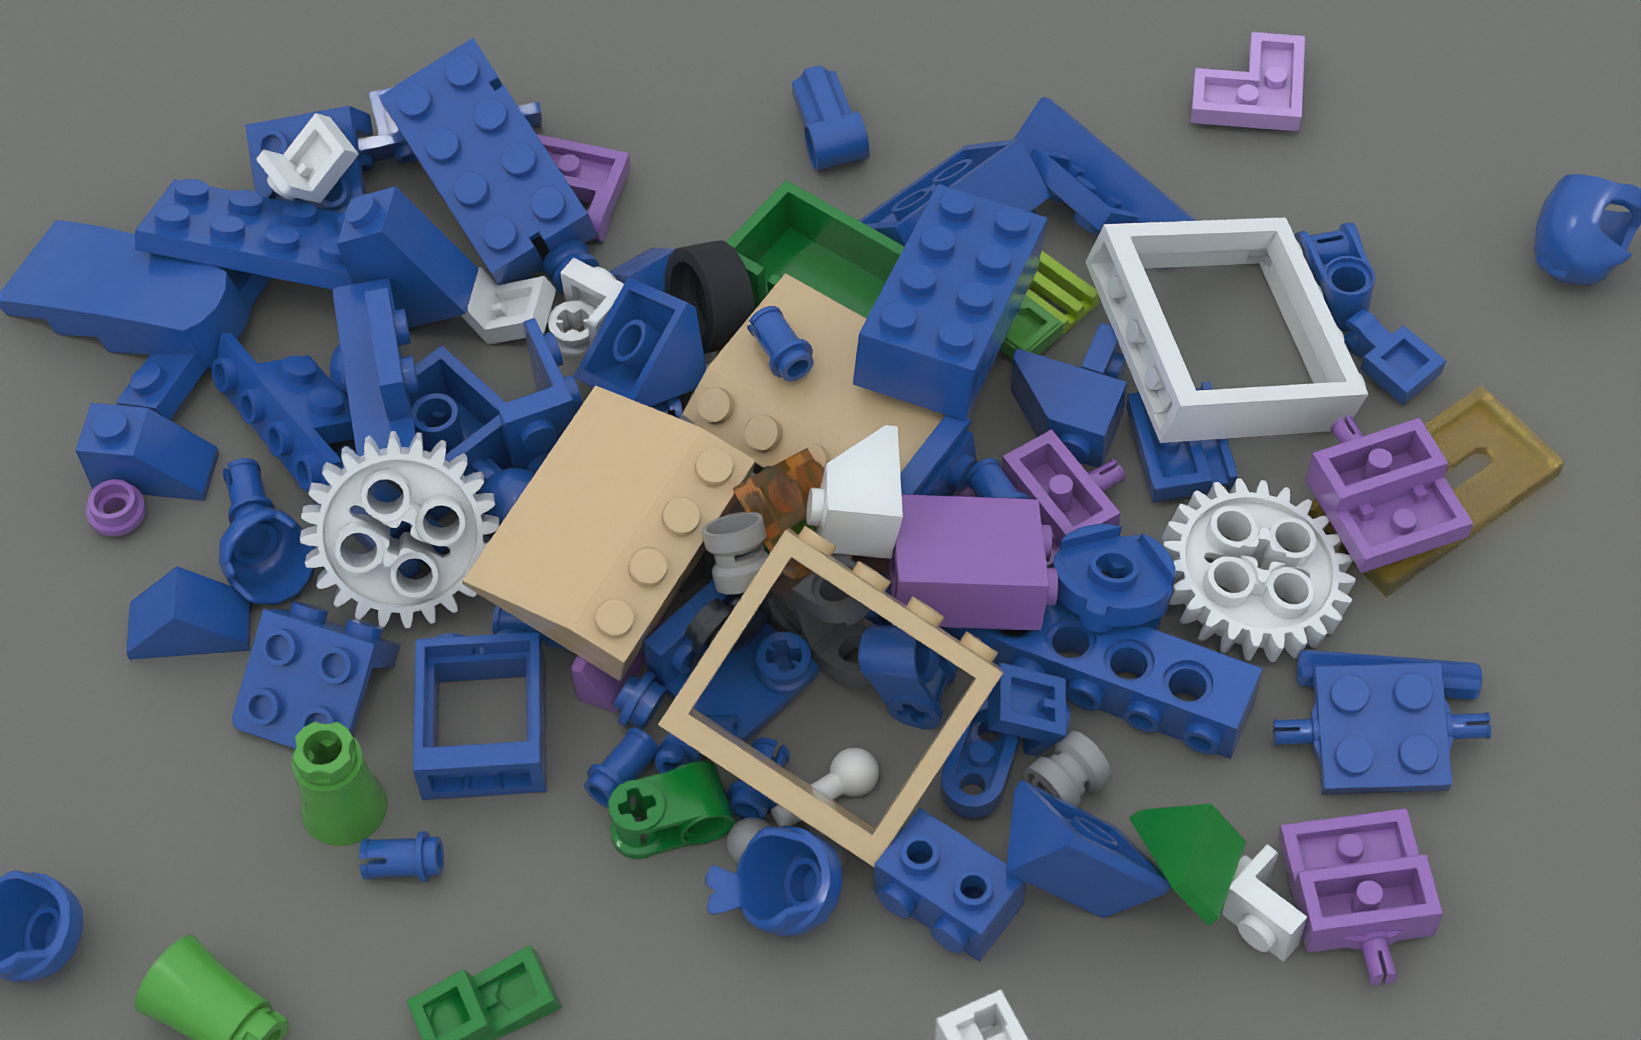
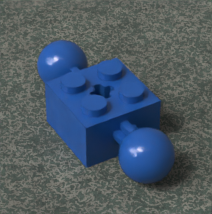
M339 343L331 356L329 372L331 381L348 399ZM441 345L415 365L419 391L409 393L415 433H422L424 451L431 452L441 440L445 441V460L448 462L464 453L467 456V466L463 473L465 477L476 472L483 473L484 484L476 494H494L495 506L483 514L499 517L500 526L535 473L523 468L505 469L510 463L497 406L506 402ZM440 505L429 509L427 513L437 521L452 510V508Z

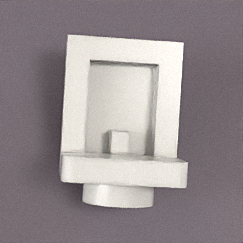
M315 113L284 154L262 150L256 160L268 174L267 182L269 186L280 196L288 200L300 198L321 203L359 153L330 117Z
M573 258L560 272L565 302L573 300L582 301L595 309L587 320L591 345L624 283L616 280L604 268H593Z
M479 267L467 312L461 315L488 345L526 338L523 321L532 318L536 319L542 334H544L556 293V288L545 276L498 286L482 267Z
M1266 845L1253 860L1247 855L1239 860L1224 903L1222 915L1237 926L1240 935L1248 944L1261 952L1270 951L1284 962L1299 946L1307 916L1266 886L1273 876L1278 856L1276 850Z

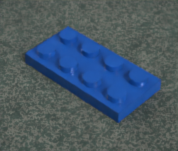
M174 179L135 229V250L331 290L336 287L353 284L337 246L345 219V212L341 213L316 208L315 205L306 201L286 202L262 197L261 194L251 190L231 191L208 186L201 180Z

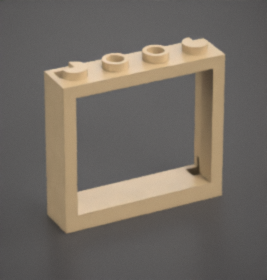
M804 526L799 535L787 529L658 725L874 867V864L888 848L1003 674V671L993 663L998 654L997 651L968 632L959 641L939 628L945 617L927 604L912 596L908 604L904 605L885 592L891 581L860 561L851 570L834 559L831 555L837 546L807 526ZM791 558H794L974 677L875 828L693 708Z

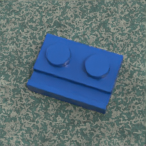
M1210 381L1201 382V387L1195 389L1196 391L1212 390ZM1140 393L1127 394L1126 409L1152 502L1190 497L1197 490L1203 494H1208L1215 482L1226 486L1227 490L1232 489L1236 479H1238V473L1227 438L1160 443Z
M948 415L944 416L901 471V494L952 496L956 490L963 491L968 487L965 480L967 472L978 463L973 433L967 430L971 425L970 418L967 417V420L964 421Z

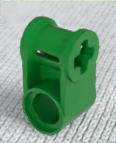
M709 761L691 762L679 766L672 771L638 780H629L620 784L612 792L608 802L609 817L612 820L610 827L611 841L618 852L632 859H645L689 845L710 843L727 835L735 825L717 767ZM635 796V804L630 806V797ZM640 817L641 822H635V818ZM640 834H646V842L641 843Z

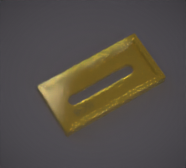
M1482 385L1424 424L1448 461L1447 470L1451 467H1456L1474 454H1485L1491 459L1492 463L1453 490L1473 522L1470 535L1467 538L1362 573L1385 597L1558 477L1561 473L1564 461ZM1314 499L1307 515L1312 519L1325 516L1326 514L1317 499ZM1329 521L1324 529L1325 534H1337ZM1342 542L1338 550L1343 554L1350 555ZM1352 561V564L1358 569L1355 562Z

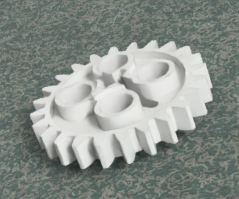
M391 431L388 438V448L379 449L371 436H367L364 443L365 455L361 457L347 446L342 448L341 457L345 467L341 469L328 462L323 465L322 474L330 485L311 483L308 494L321 505L303 506L301 519L317 525L302 530L300 535L301 544L318 546L306 555V567H325L317 578L316 586L319 589H323L336 584L338 588L334 596V605L339 607L349 599H354L357 601L355 618L358 620L365 616L370 608L378 610L380 627H385L392 612L400 613L405 628L411 627L413 612L420 610L430 624L435 623L436 605L442 603L451 612H457L458 600L455 593L460 591L471 597L477 595L476 592L463 585L462 581L491 539L485 536V534L493 533L499 528V517L483 514L495 506L494 494H476L484 484L483 473L476 472L465 477L463 473L467 466V456L463 453L451 462L445 460L446 442L443 440L436 444L431 452L424 451L422 433L415 434L410 447H401L396 431ZM388 479L400 485L403 493L392 502H382L372 496L369 488L378 480ZM358 505L364 508L371 516L364 514L356 515L351 512L350 508ZM444 505L452 508L457 513L458 519L448 527L439 528L431 525L426 520L425 514L435 506ZM401 521L411 524L410 533L404 532L400 539L390 536L391 528H397ZM352 533H364L373 538L376 546L367 554L359 555L346 549L343 540ZM430 544L447 546L450 552L447 555L440 554ZM417 558L425 561L432 570L422 579L413 580L402 575L398 567L408 559Z
M1241 478L1236 479L1230 493L1219 482H1215L1212 485L1207 496L1198 490L1195 491L1187 506L1183 504L1178 506L1161 540L1164 542L1162 546L1172 557L1176 568L1169 605L1185 604L1186 606L1180 619L1182 625L1198 620L1203 624L1198 639L1204 641L1214 633L1221 636L1220 649L1224 654L1231 649L1234 643L1242 645L1245 660L1250 661L1257 648H1263L1269 661L1276 662L1283 648L1295 659L1306 645L1317 649L1326 634H1333L1352 601L1348 593L1355 583V577L1346 573L1353 561L1352 557L1347 554L1336 553L1342 544L1338 534L1326 535L1324 532L1329 522L1328 517L1325 515L1312 519L1307 515L1312 501L1309 499L1297 506L1289 503L1290 489L1287 487L1277 497L1270 496L1268 485L1264 480L1260 481L1255 493L1248 491ZM1219 586L1228 589L1230 592L1224 591ZM1280 598L1285 599V600L1288 601L1289 603H1286V602L1282 601Z

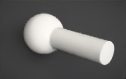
M847 748L834 757L830 765L829 774L817 780L811 786L832 800L841 795L861 797L871 792L876 786L879 779V766L870 752L862 748ZM780 805L771 809L772 817L779 827L793 826L802 820Z

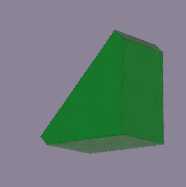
M1211 803L1142 809L1129 817L1131 823L1172 889L1208 926L1213 924L1220 917L1246 840Z

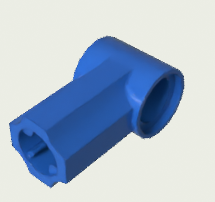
M823 65L804 69L802 75L792 81V94L804 123L806 147L814 170L820 171L868 159L870 149L863 119L858 111H851L836 71H829Z

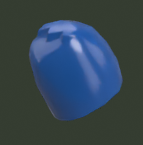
M1570 174L1561 178L1545 199L1536 224L1534 251L1535 259L1540 269L1562 283L1591 286L1604 280L1615 266L1624 263L1632 257V254L1627 249L1634 234L1641 225V188L1632 184H1620L1600 177L1583 174ZM1609 204L1624 206L1629 212H1615L1604 209Z

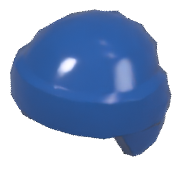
M767 826L759 830L750 840L740 858L735 873L715 865L711 866L705 876V885L711 887L715 892L709 896L707 911L710 915L738 909L744 913L749 924L767 933L785 937L805 934L823 924L837 906L842 888V869L839 856L829 843L809 830L791 826Z
M18 870L7 872L0 878V978L17 983L44 979L58 972L73 956L82 935L83 909L75 894L57 879L40 873H26Z

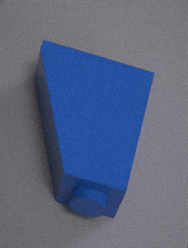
M396 186L352 198L346 209L345 219L337 241L338 249L352 283L357 284L390 278L395 310L405 309L409 328L466 314L479 269Z

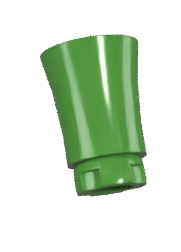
M316 721L303 727L295 736L296 749L292 755V770L299 787L301 797L300 811L304 827L318 841L333 846L352 845L368 838L382 824L387 813L388 798L384 786L370 770L360 744L351 735L348 728L339 722L322 724Z
M186 935L178 939L161 954L144 977L135 998V1010L173 1028L191 1040H283L289 1027L288 1020L280 1013L271 1009V1003L244 984L223 966L194 935Z

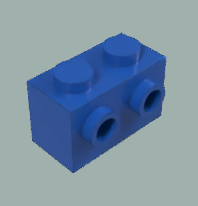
M921 808L917 810L874 864L875 893H877L880 902L890 912L904 919H907L909 916L913 917L928 927L935 940L944 948L956 954H961L964 951L979 962L1024 905L1026 882L1006 873L1007 864Z

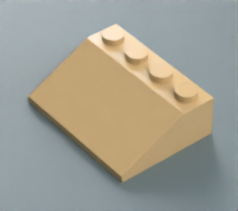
M786 273L708 366L682 413L695 425L704 428L755 459V463L764 468L767 465L775 468L785 481L809 494L810 488L820 489L826 463L885 425L898 426L901 473L945 416V414L853 385L858 337L866 318ZM764 307H778L797 337L808 341L811 345L814 364L804 377L789 382L785 381L782 377L774 376L771 372L769 357L756 338L747 329V325L751 324L749 322L750 318Z
M595 385L463 579L462 584L621 681L643 647V641L653 632L705 552L706 547L702 528L717 518L729 515L749 484L756 460L702 427Z

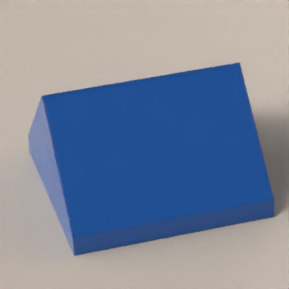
M628 277L573 378L592 388L596 385L649 407L695 390L706 371L696 307Z
M1022 779L1014 790L1006 873L1101 918L1111 916L1165 895L1171 885L1162 871L1116 826Z

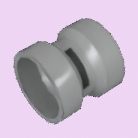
M739 512L725 515L707 523L702 528L706 550L714 554L716 564L712 568V576L715 588L719 593H745L770 555L764 551L763 541L767 536L763 516L755 512Z
M1071 731L1066 737L1056 743L1054 755L1049 758H1038L1024 770L1023 777L1026 782L1079 807L1081 796L1085 794V791L1095 793L1112 780L1113 773L1109 762L1097 745L1084 734Z

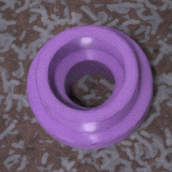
M112 479L104 481L93 488L88 497L85 513L90 526L97 533L104 536H121L131 532L140 525L146 514V503L143 495L136 487L123 480ZM123 508L122 510L116 513L110 514L112 511L116 509Z

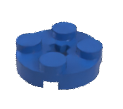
M1111 524L1088 525L1071 531L1062 539L1060 549L1054 555L1052 568L1057 569L1058 600L1067 609L1078 615V621L1084 628L1094 632H1106L1112 629L1113 626L1140 625L1163 617L1168 611L1176 568L1168 551L1155 539L1141 533L1139 541L1131 537L1121 536L1122 526ZM1102 571H1107V572H1108L1110 575H1112L1113 577H1118V578L1108 577V576L1102 574Z

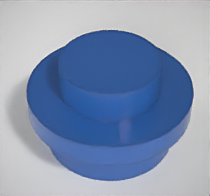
M649 670L642 679L633 674L629 677L613 705L622 711L617 722L619 725L627 728L632 724L642 731L648 725L668 689L656 682L657 674Z

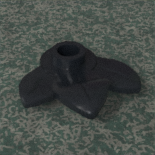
M744 593L739 594L727 606L718 598L713 599L690 622L685 636L694 643L692 651L695 653V656L690 664L692 672ZM758 608L729 653L738 652L747 647L759 635L768 620L767 614L762 609Z

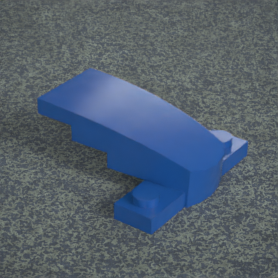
M56 220L0 291V308L6 315L45 319L56 334L97 337L108 352L150 354L142 367L132 375L129 385L120 395L116 404L149 408L170 420L206 369L212 367V363L218 354L220 334L231 332L238 340L247 325L252 311L251 306L272 277L135 250V234L101 226Z

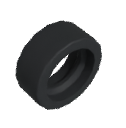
M724 240L679 247L669 256L665 270V293L696 307L704 354L722 350L754 312L751 281L744 262L735 248Z

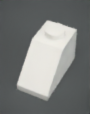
M883 426L826 463L820 489L810 488L806 511L807 525L816 526L817 534L825 537L837 546L833 553L892 558L903 518L898 426Z

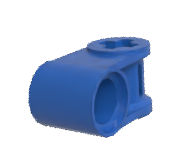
M1348 222L1341 224L1339 230L1315 235H1309L1306 231L1295 233L1294 236L1302 247L1303 255L1316 283L1322 289L1324 300L1336 326L1341 331H1350L1351 329L1346 325V321L1362 308L1369 311L1375 283V273L1362 247L1358 229L1355 224Z
M870 625L861 636L858 658L863 676L871 682L886 704L889 714L902 724L926 730L938 727L943 716L939 705L946 685L954 682L958 671L957 666L897 626Z

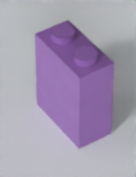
M902 494L903 518L892 558H887L889 581H891L889 588L892 597L904 605L908 604L912 596L927 604L945 617L939 627L1041 630L1046 605L1056 604L1058 574L1056 568H1047L1046 562L1050 561L1052 551L1051 525L1041 524L1038 499Z

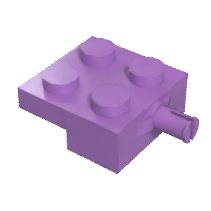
M1346 415L1345 420L1340 417L1330 427L1331 432L1336 436L1340 444L1312 453L1306 482L1361 573L1469 537L1473 522L1444 478L1448 461L1420 418L1363 436L1354 418Z
M1052 429L1002 456V470L1018 492L1026 493L1030 499L1039 500L1041 524L1051 525L1052 551L1050 561L1046 562L1047 568H1052L1054 555L1059 551L1062 539L1071 531L1094 524L1119 526L1120 512L1103 492L1125 481L1124 471L1121 465L1117 466L1115 459H1111L1104 465L1087 473ZM970 487L954 495L958 497H978Z
M1407 808L1280 826L1278 839L1295 908L1307 916L1302 934L1306 953L1339 948L1361 949L1366 961L1370 984L1380 986L1382 978L1384 985L1394 982L1398 975L1395 972L1389 945L1399 940L1435 936L1443 914L1427 855H1419Z

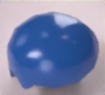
M271 507L255 508L235 519L220 538L219 566L230 585L246 600L254 604L279 605L299 595L313 577L314 568L306 567L305 560L306 555L316 547L300 543V535L303 529L287 513L280 509L274 510Z

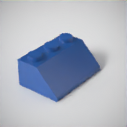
M1021 139L965 145L859 221L905 246L937 184L962 190L1011 207H1017L1037 214L1035 208L1049 199L1051 194Z

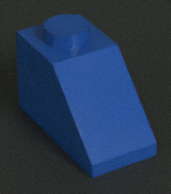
M1017 348L1012 362L1011 392L1037 437L1052 429L1080 464L1096 468L1102 466L1124 415L1127 382Z
M92 402L75 450L92 490L104 481L118 479L133 485L142 495L205 501L219 456L217 446L149 408Z

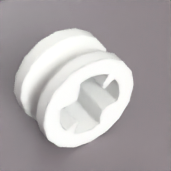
M573 300L563 302L550 313L548 318L549 332L554 334L561 355L570 358L585 356L590 347L587 320L595 311L591 305ZM584 325V331L579 333L577 330H575L581 328ZM568 326L573 328L565 333L564 328Z

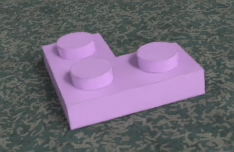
M1251 32L1248 72L1195 68L1190 123L1299 131L1302 119L1305 36Z

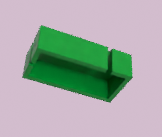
M785 180L727 240V243L735 248L744 262L751 281L754 310L786 273L866 319L905 247L788 180Z

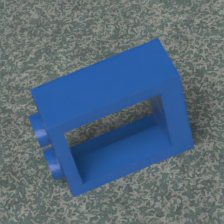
M506 629L496 634L475 636L444 633L435 638L416 639L413 773L422 800L547 792L546 661L539 631L525 632L518 629ZM526 677L527 741L438 747L439 682Z

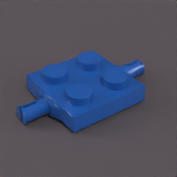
M1441 662L1316 666L1313 671L1315 704L1310 719H1273L1272 724L1274 746L1287 744L1312 745V750L1320 766L1322 794L1449 791L1452 786L1450 750L1453 740L1491 738V725H1488L1491 721L1489 712L1480 714L1451 713V709L1444 697Z

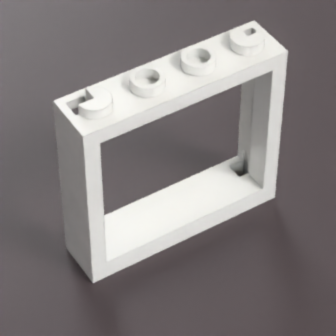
M1286 217L1103 225L1085 263L1160 443L1331 431V425L1340 417L1345 420L1346 415L1354 418L1369 395L1364 379L1358 373L1345 345L1343 334L1335 324L1324 300L1322 289L1316 283L1303 255L1302 247L1296 240ZM1259 263L1314 384L1196 391L1144 268Z

